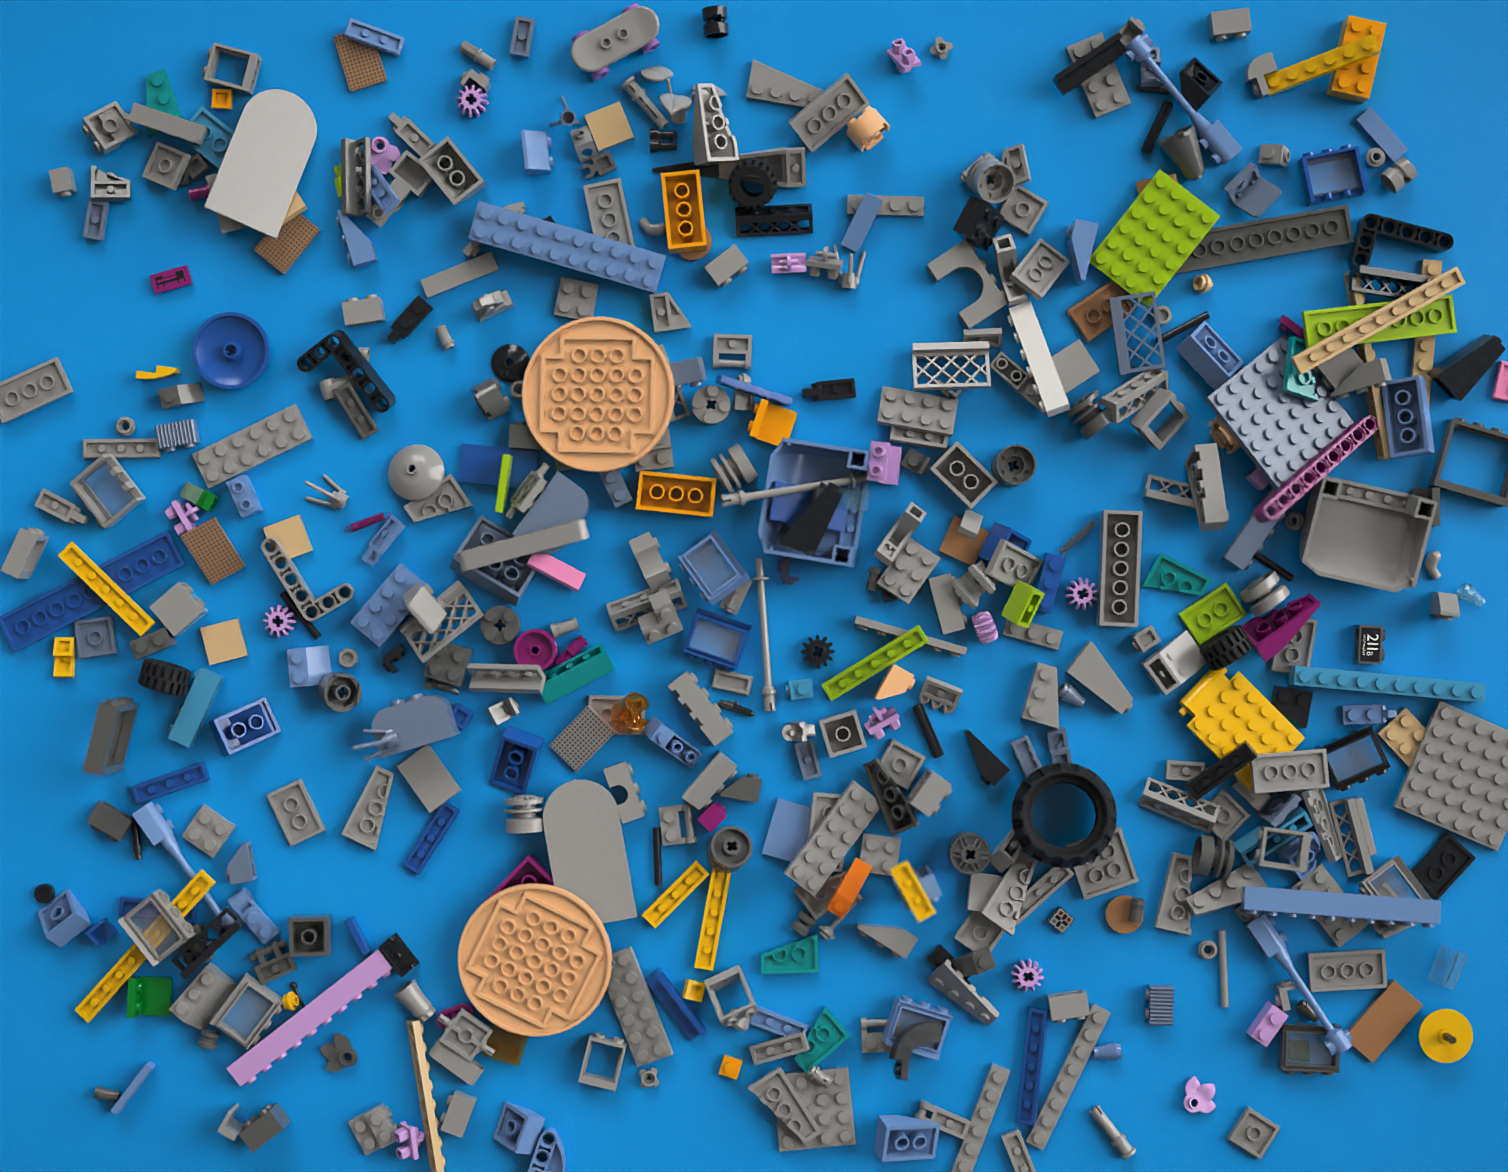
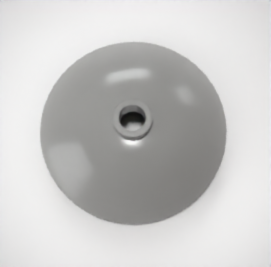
M420 444L410 445L398 451L392 458L388 468L390 486L396 494L410 501H421L431 497L438 491L445 476V467L440 455L432 448ZM411 467H415V471L410 472Z

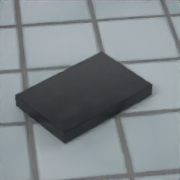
M1446 831L1410 871L1422 887L1433 898L1438 900L1476 857Z

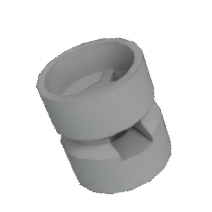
M1402 157L1393 164V168L1389 167L1382 172L1380 179L1384 186L1395 194L1405 186V183L1408 184L1415 179L1418 174L1412 163Z

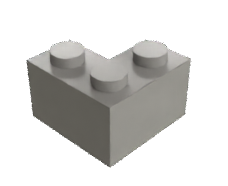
M667 589L648 596L654 611L637 617L648 645L684 630Z

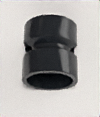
M709 6L703 8V21L706 22L703 25L704 37L716 39L728 36V23L725 22L727 19L726 7Z

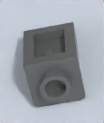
M909 448L900 464L919 476L922 473L926 474L931 466L929 457H925Z

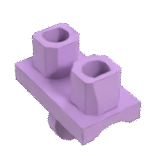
M902 38L892 41V48L887 50V55L896 63V68L900 73L910 72L912 67L921 66V60L915 55V51L912 48H908Z
M806 253L771 254L772 274L806 273Z
M180 500L171 502L172 506L165 513L170 520L178 516L182 522L174 526L178 535H182L195 528L194 522L199 520L196 514L200 511L199 507L192 508L190 503L185 504L184 507Z
M875 706L872 707L874 713L868 716L870 721L864 724L869 734L873 735L877 740L885 736L882 730L883 727L889 725L891 730H896L901 726L898 719L900 716L894 707L888 710L885 707L877 710Z
M406 1121L400 1123V1129L393 1132L395 1141L398 1143L402 1142L403 1144L396 1148V1155L400 1159L410 1157L416 1160L419 1158L418 1147L421 1146L420 1142L425 1139V1133L419 1131L418 1127L409 1126Z

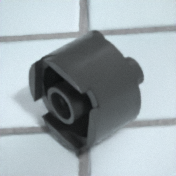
M488 378L470 389L471 393H476L474 399L484 416L489 415L488 422L509 412V407H511L508 397L506 395L502 396L500 392L501 385L496 378L493 380Z
M492 607L485 612L481 619L482 634L485 639L493 644L502 645L510 643L521 631V619L510 607ZM500 620L506 625L502 628V631L497 627V623H500Z
M332 672L326 674L321 680L318 687L320 702L327 708L337 712H347L360 702L362 688L352 675L343 672ZM342 689V693L337 694V691Z

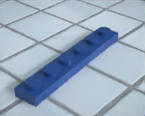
M1029 1007L1016 1123L1036 1125L1049 1010Z

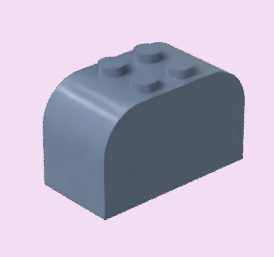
M557 472L512 534L519 536L567 522L585 519L590 510L588 494L563 474ZM565 545L539 551V553L554 554L559 552Z
M423 693L408 697L409 701L405 702V699L390 702L391 707L380 710L373 719L372 729H392L393 732H398L400 746L396 747V750L380 755V758L460 734L450 701L442 695L431 694L424 696ZM373 734L375 741L382 740L381 736L385 734ZM383 744L377 745L378 751L387 748L383 747Z

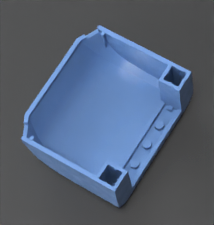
M783 438L770 455L765 490L773 489L774 481L800 485L848 477V473L851 471L854 476L867 474L870 451ZM869 481L855 483L854 489H851L849 485L839 486V490L842 493L849 494L843 532L826 529L814 557L780 544L775 538L776 534L787 522L769 520L771 497L763 498L758 534L764 553L854 568Z

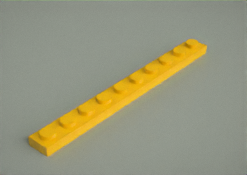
M202 869L171 903L181 911V916L185 918L214 886L216 881ZM160 914L143 933V936L148 942L154 944V950H156L174 929L164 916ZM135 943L75 1008V1011L87 1023L93 1020L147 960Z

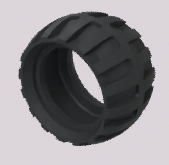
M1053 763L1037 769L1021 783L1013 799L1011 821L1017 840L1030 856L1049 866L1071 868L1092 861L1105 850L1115 832L1117 809L1109 787L1096 773L1078 764ZM1059 783L1075 785L1086 792L1093 802L1096 815L1094 828L1087 839L1077 846L1059 848L1049 844L1035 829L1032 822V807L1040 792L1050 785Z

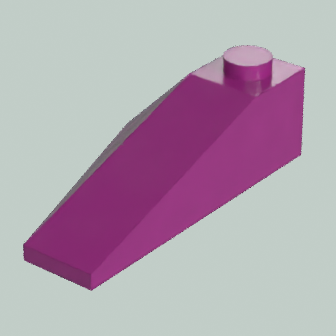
M1309 593L1289 602L1285 608L1278 611L1276 608L1270 610L1271 614L1262 618L1260 616L1254 617L1241 627L1253 643L1252 650L1266 662L1287 645L1319 608L1321 603Z

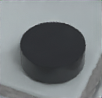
M48 883L37 886L34 891L35 899L40 903L52 901L55 897L54 887Z

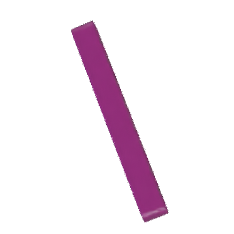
M1369 415L1350 425L1254 510L1255 519L1259 523H1266L1278 518L1378 429L1377 419Z

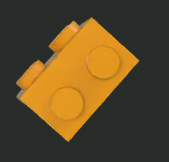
M761 399L760 403L756 402L753 411L756 417L754 421L750 420L747 429L750 432L749 437L778 446L783 438L789 439L797 413L771 404L764 399Z

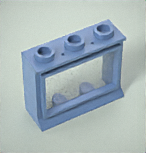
M715 529L702 541L681 556H678L681 561L679 563L684 573H690L692 576L689 578L695 588L700 587L702 590L699 593L705 602L710 601L713 606L750 579Z
M902 995V997L895 996L881 1040L885 1045L892 1047L897 1036L910 1025L919 1022L942 1023L941 1043L924 1042L916 1046L912 1053L939 1061L940 1051L953 1016L948 1012L949 1009L937 1006V1008L931 1007L930 1003L922 1000L919 1003L914 1002L913 998Z

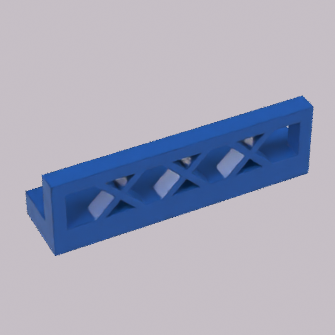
M658 968L645 978L648 986L691 1041L698 1035L702 1036L706 1033L705 1025L685 999L681 998L682 995L661 968Z

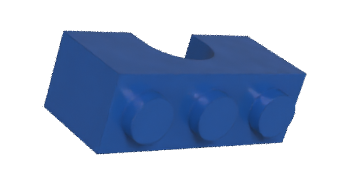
M1050 553L1044 554L1040 568V579L1036 589L1045 593L1037 611L1051 614L1066 561L1065 557Z

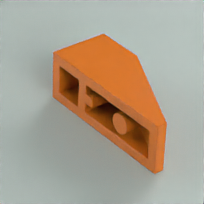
M855 857L826 904V909L843 919L858 895L872 866Z

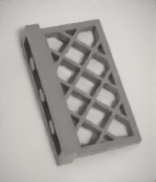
M989 341L912 343L911 359L914 390L991 388ZM977 357H985V363L981 367L973 362ZM938 358H943L948 363L941 368L935 361ZM957 358H963L967 363L959 367L954 361ZM916 359H925L928 364L922 369L917 365ZM931 365L939 371L934 377L926 372ZM950 365L958 370L953 376H950L945 371ZM968 365L973 366L977 370L972 376L964 371ZM961 373L968 380L965 383H959L955 378ZM981 373L986 377V383H979L974 378ZM922 374L929 379L926 384H918L917 379ZM941 374L949 379L945 384H940L936 380Z
M459 580L437 597H440L445 603L446 613L450 610L452 612L450 617H444L442 622H448L447 629H440L441 622L434 633H432V641H425L427 634L430 633L415 616L399 627V630L406 637L423 663L484 615L470 595L469 590ZM467 597L465 605H459ZM457 610H464L462 617H455ZM469 610H476L473 616L467 617ZM454 622H460L458 628L452 629ZM422 634L420 641H413L417 636ZM445 634L444 639L437 642L438 635ZM430 646L429 651L422 655L423 647Z

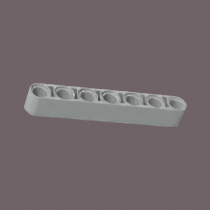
M583 518L457 552V557L463 572L584 540L590 536L585 519Z

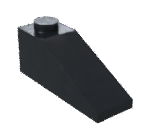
M966 729L964 733L978 772L981 774L980 779L986 785L991 783L995 786L1010 769L976 736Z

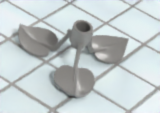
M651 66L642 69L640 73L645 79L656 82L666 81L669 93L660 95V103L671 114V121L673 123H685L686 113L690 111V106L695 97V86L690 98L672 94L669 79L673 77V72L670 69L662 66ZM715 86L719 97L727 95L724 90Z

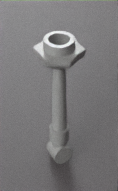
M859 893L846 915L863 899ZM837 917L830 926L821 925L819 933L827 940L830 938L834 940L833 929L840 923L842 918Z

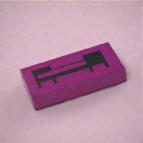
M187 265L150 275L156 295L193 284Z

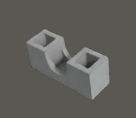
M623 761L604 768L603 771L609 788L620 785L628 792L627 800L617 804L622 824L644 817V811H647L644 800L640 801L638 793H640V788L637 782H633L631 775L634 772L631 764Z

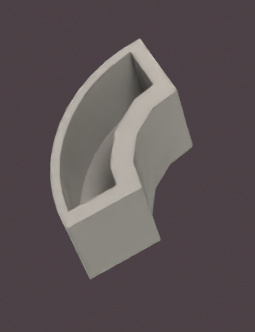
M647 532L628 541L651 590L672 581L669 575L672 570L668 562L664 563L658 551L660 544L656 537L652 538L650 532Z

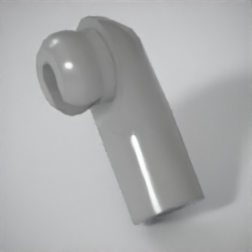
M645 217L638 222L640 227L649 236H662L666 232V225L664 223L650 224Z

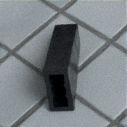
M1483 334L1428 372V375L1450 399L1462 401L1506 348L1501 344L1502 340L1499 337Z
M821 482L776 534L775 538L780 544L814 557L843 496L839 486L831 482L828 485Z

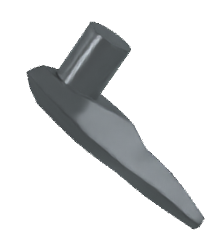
M433 678L424 680L426 682L424 684L426 690H430L433 687L440 691L459 694L453 686L446 682Z

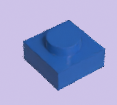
M459 703L453 709L457 726L465 730L474 715V712Z

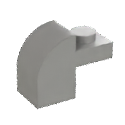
M1272 52L1255 58L1247 66L1244 73V83H1253L1251 85L1254 95H1257L1258 100L1270 93L1264 76L1278 70Z

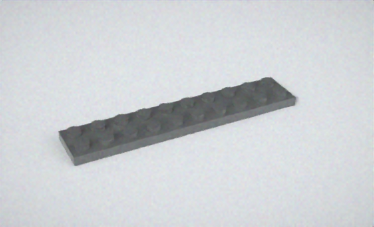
M1348 205L1211 228L1175 274L1352 244L1354 239Z

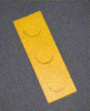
M907 860L890 869L918 922L936 913Z

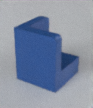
M107 918L98 921L85 934L97 947H100L118 933V930Z

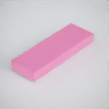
M532 553L526 566L575 592L579 590L586 576L585 573L549 554Z

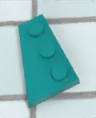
M162 69L146 75V106L183 119L166 70ZM147 128L148 137L161 133L159 131Z
M1291 336L1288 338L1282 392L1312 402L1318 401V395L1315 394L1313 386L1315 384V376H1312L1311 370L1299 375L1290 359L1306 350L1305 340Z
M1160 552L1142 586L1203 596L1212 578Z
M818 933L762 953L761 974L819 973Z
M826 1006L807 1036L810 1049L798 1053L794 1058L806 1074L813 1065L817 1066L850 1037L849 1033Z

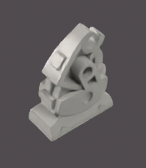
M507 289L485 294L471 304L480 323L514 307Z

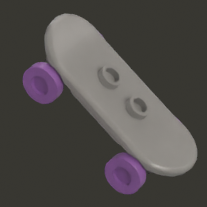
M638 3L632 4L625 8L621 15L599 27L575 35L572 38L573 44L571 47L573 63L582 71L593 72L591 77L594 81H597L610 73L609 65L641 48L643 54H646L658 48L660 43L655 38L659 32V19L652 9L639 6Z

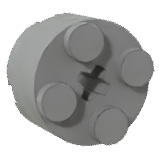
M708 385L699 389L692 400V409L695 417L706 425L722 423L728 417L731 409L728 394L722 388L715 385ZM710 401L713 403L715 401V409H707V402Z

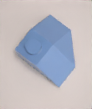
M1313 831L1308 832L1312 835L1307 872L1292 871L1301 881L1316 868L1317 861L1315 857L1317 851H1320L1322 847L1321 841ZM1296 836L1275 850L1283 863L1296 865L1299 837Z

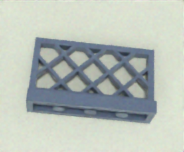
M1155 291L1109 297L1108 302L1119 374L1124 375L1166 367ZM1144 296H1152V304L1148 310L1139 304ZM1138 297H1140V298L1137 300V302L1132 299V298H1138ZM1130 299L1135 303L1129 313L1122 309L1121 300ZM1137 305L1146 311L1140 320L1130 315ZM1148 313L1155 318V323L1151 328L1141 323ZM1129 316L1138 322L1131 332L1124 325ZM1140 324L1149 330L1142 340L1133 334ZM1151 332L1158 339L1153 348L1144 342ZM1131 336L1140 341L1134 351L1127 346V341ZM1142 344L1151 349L1145 359L1136 353ZM1153 352H1156L1160 355L1161 364L1152 365L1147 360ZM1134 354L1143 360L1139 367L1130 368V360Z

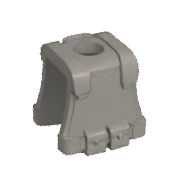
M982 560L976 565H970L967 568L969 570L967 573L951 582L952 588L955 589L954 592L958 597L961 596V600L965 604L968 603L972 609L979 605V598L985 591L989 594L994 593L996 590L995 584L998 581L984 573L986 565Z

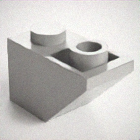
M1432 592L1429 614L1435 615V619L1452 621L1453 617L1459 618L1460 610L1457 594Z

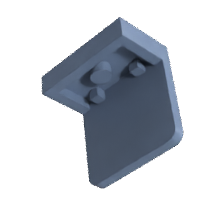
M1252 162L1243 168L1224 188L1229 202L1253 218H1258L1282 194L1280 188L1260 176L1257 166Z

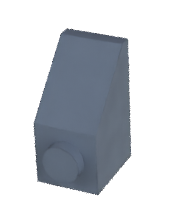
M251 841L243 843L227 865L226 878L230 880L231 885L257 879Z

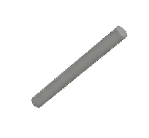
M1218 930L1221 1007H1229L1226 930Z

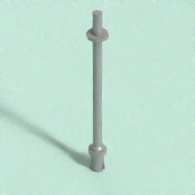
M851 471L848 473V477L751 493L739 490L737 493L721 495V500H728L722 501L721 504L722 507L738 504L744 506L750 500L812 491L821 482L827 485L829 482L837 486L849 485L851 489H854L855 483L867 482L869 480H866L867 474L854 476Z
M763 558L755 559L756 577L752 578V580L757 581L764 673V687L761 690V694H763L764 711H776V689L772 686L764 585V580H768L769 576L764 577Z

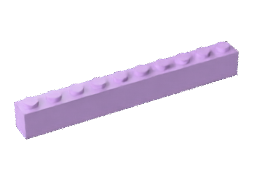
M380 949L376 950L226 1069L240 1087L245 1083L247 1085L251 1084L257 1079L255 1076L260 1071L265 1073L272 1067L271 1062L275 1059L279 1062L287 1055L286 1051L289 1048L294 1050L303 1043L301 1041L303 1037L307 1036L309 1038L318 1031L316 1027L320 1024L325 1026L333 1019L331 1016L335 1012L340 1014L348 1008L346 1004L349 1001L355 1002L363 996L361 992L366 988L371 990L378 984L376 980L381 976L384 979L393 972L392 964Z

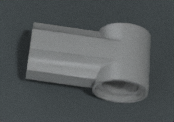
M348 375L336 379H326L318 383L324 402L337 399L332 390L347 381H350L355 391L359 388Z
M1237 778L1231 785L1258 812L1271 798L1267 792H1250Z

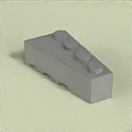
M1217 443L1194 445L1184 463L1200 531L1221 530L1229 521V513L1226 509Z
M686 671L671 682L668 687L671 691L675 692L680 703L687 708L691 717L698 722L699 727L713 745L716 746L733 733L732 728L734 726L728 718L724 719L721 716L722 710L717 703L712 704L708 699L710 697L708 691L704 687L701 689L698 686L697 682L699 680L693 672L689 674Z

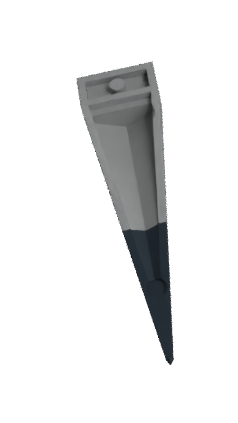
M782 147L739 154L738 161L695 166L694 162L656 167L652 171L669 173L699 169L700 176L729 179L731 172L739 162H743L747 158L751 160L755 157L759 161L763 159L765 160L764 163L772 165L771 169H775V176L778 177V186L786 188L806 187L805 147ZM747 174L742 179L745 182L763 184L762 179L755 174Z

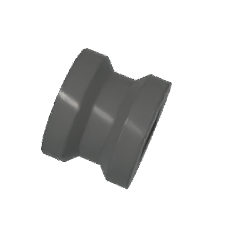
M202 1029V1038L198 1041V1046L211 1050L217 1049L218 1045L216 1042L220 1038L221 1033L212 1029Z

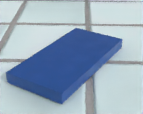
M462 443L458 481L498 486L502 455L508 454L513 456L509 487L519 488L531 470L537 471L539 452Z
M774 481L773 489L794 486L796 484ZM814 490L771 497L768 519L787 522ZM842 493L843 496L827 527L828 530L843 532L849 497L848 493Z

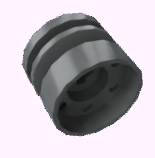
M1098 390L1081 398L1065 415L1068 419L1075 414L1077 415V418L1071 423L1073 425L1080 421L1083 423L1078 432L1085 441L1112 421V409L1108 407L1101 409L1099 407L1102 404L1101 399L1097 402L1094 401L1100 394Z
M1020 444L1010 445L998 451L991 462L993 477L1000 485L1006 487H1016L1029 481L1036 470V458L1033 452ZM1014 463L1013 467L1015 469L1010 471V466L1008 464Z
M963 831L954 835L947 849L948 858L961 873L968 875L977 874L989 864L990 848L986 841L975 832ZM968 849L973 851L972 854L974 856L972 858L967 856L966 851Z
M1199 834L1192 855V873L1207 876L1211 869L1212 877L1218 878L1220 876V879L1227 880L1234 864V841L1229 839L1224 841L1223 838H1219L1215 845L1214 837Z

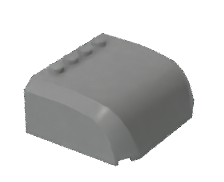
M1325 475L1311 489L1299 542L1301 562L1319 576L1391 592L1401 591L1410 587L1414 588L1418 580L1438 502L1417 495Z

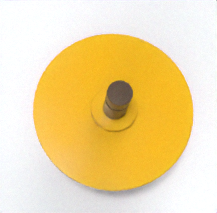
M1436 1010L1430 1013L1420 1026V1046L1428 1057L1437 1062L1452 1063L1458 1061L1467 1054L1472 1045V1027L1466 1017L1455 1010Z

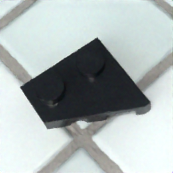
M1274 685L1270 703L1300 727L1307 729L1313 692Z

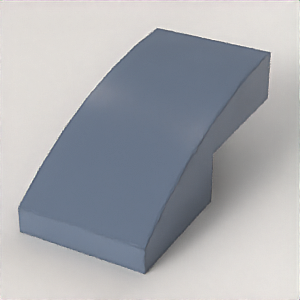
M1151 47L1150 57L1160 68V47ZM1141 61L1140 87H1160L1161 81L1147 64Z
M1065 727L1047 729L1046 736L1052 764L1072 763Z

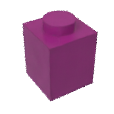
M713 801L697 817V820L712 832L727 817L725 813L727 809L720 802L716 804Z

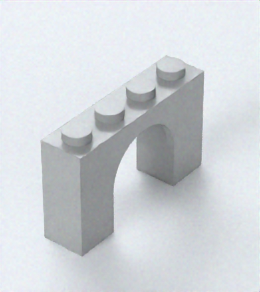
M965 239L928 263L926 269L936 283L952 272L961 269L969 270L979 278L982 287L979 299L957 314L965 328L971 329L1005 307L1008 303L1005 292L999 290L996 286L997 280L992 274L989 275L985 268L987 266L982 258L978 259L974 253L976 252L974 245L970 242L968 243Z

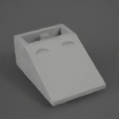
M1185 630L1142 661L1140 665L1160 693L1167 695L1184 683L1207 662L1199 652L1200 648L1188 631Z

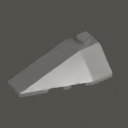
M713 83L695 84L692 142L695 166L714 165L739 160L737 140L735 135H732L728 127L730 123L728 118H725L721 110L722 104Z

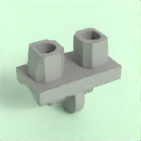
M825 246L823 251H816V256H809V259L806 260V266H809L810 276H820L821 268L827 269V278L837 279L844 260L835 259L836 253L829 252V247Z
M792 721L782 728L781 735L786 741L803 742L807 741L808 736H815L814 724Z

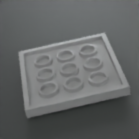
M848 1066L820 1069L833 1078L831 1083L826 1081L829 1084L827 1088H824V1086L813 1079L810 1080L804 1071L785 1072V1075L820 1128L821 1133L805 1143L787 1124L776 1116L780 1152L856 1144Z

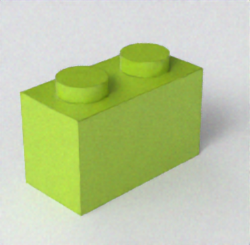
M1017 581L1001 615L1017 625L1028 628L1045 593L1030 584Z

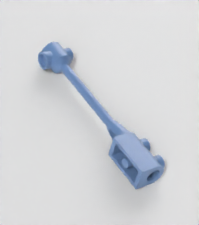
M1139 34L1125 46L1127 51L1124 52L1126 58L1131 62L1135 59L1136 62L1144 61L1190 116V120L1200 138L1198 141L1199 146L1203 150L1208 148L1213 153L1210 158L1216 165L1219 163L1222 165L1226 164L1242 150V147L1219 120L1210 123L1193 109L1150 57L1151 47L1154 45L1153 41L1147 34Z
M150 802L134 812L132 816L154 847L161 843L169 854L176 859L188 878L192 880L196 874L181 854L172 831L175 827L169 818L165 820L161 814L164 811L160 805ZM207 892L203 899L217 917L222 910L210 893ZM228 913L222 917V925H231L235 921ZM212 928L217 936H219V928Z
M1262 913L1257 919L1246 923L1244 927L1265 958L1273 956L1287 970L1326 1029V1041L1323 1042V1046L1332 1056L1334 1054L1339 1055L1352 1046L1350 1042L1353 1040L1352 1035L1348 1030L1343 1031L1341 1028H1334L1296 972L1284 943L1287 941V938L1281 930L1277 932L1274 928L1276 924L1275 919Z

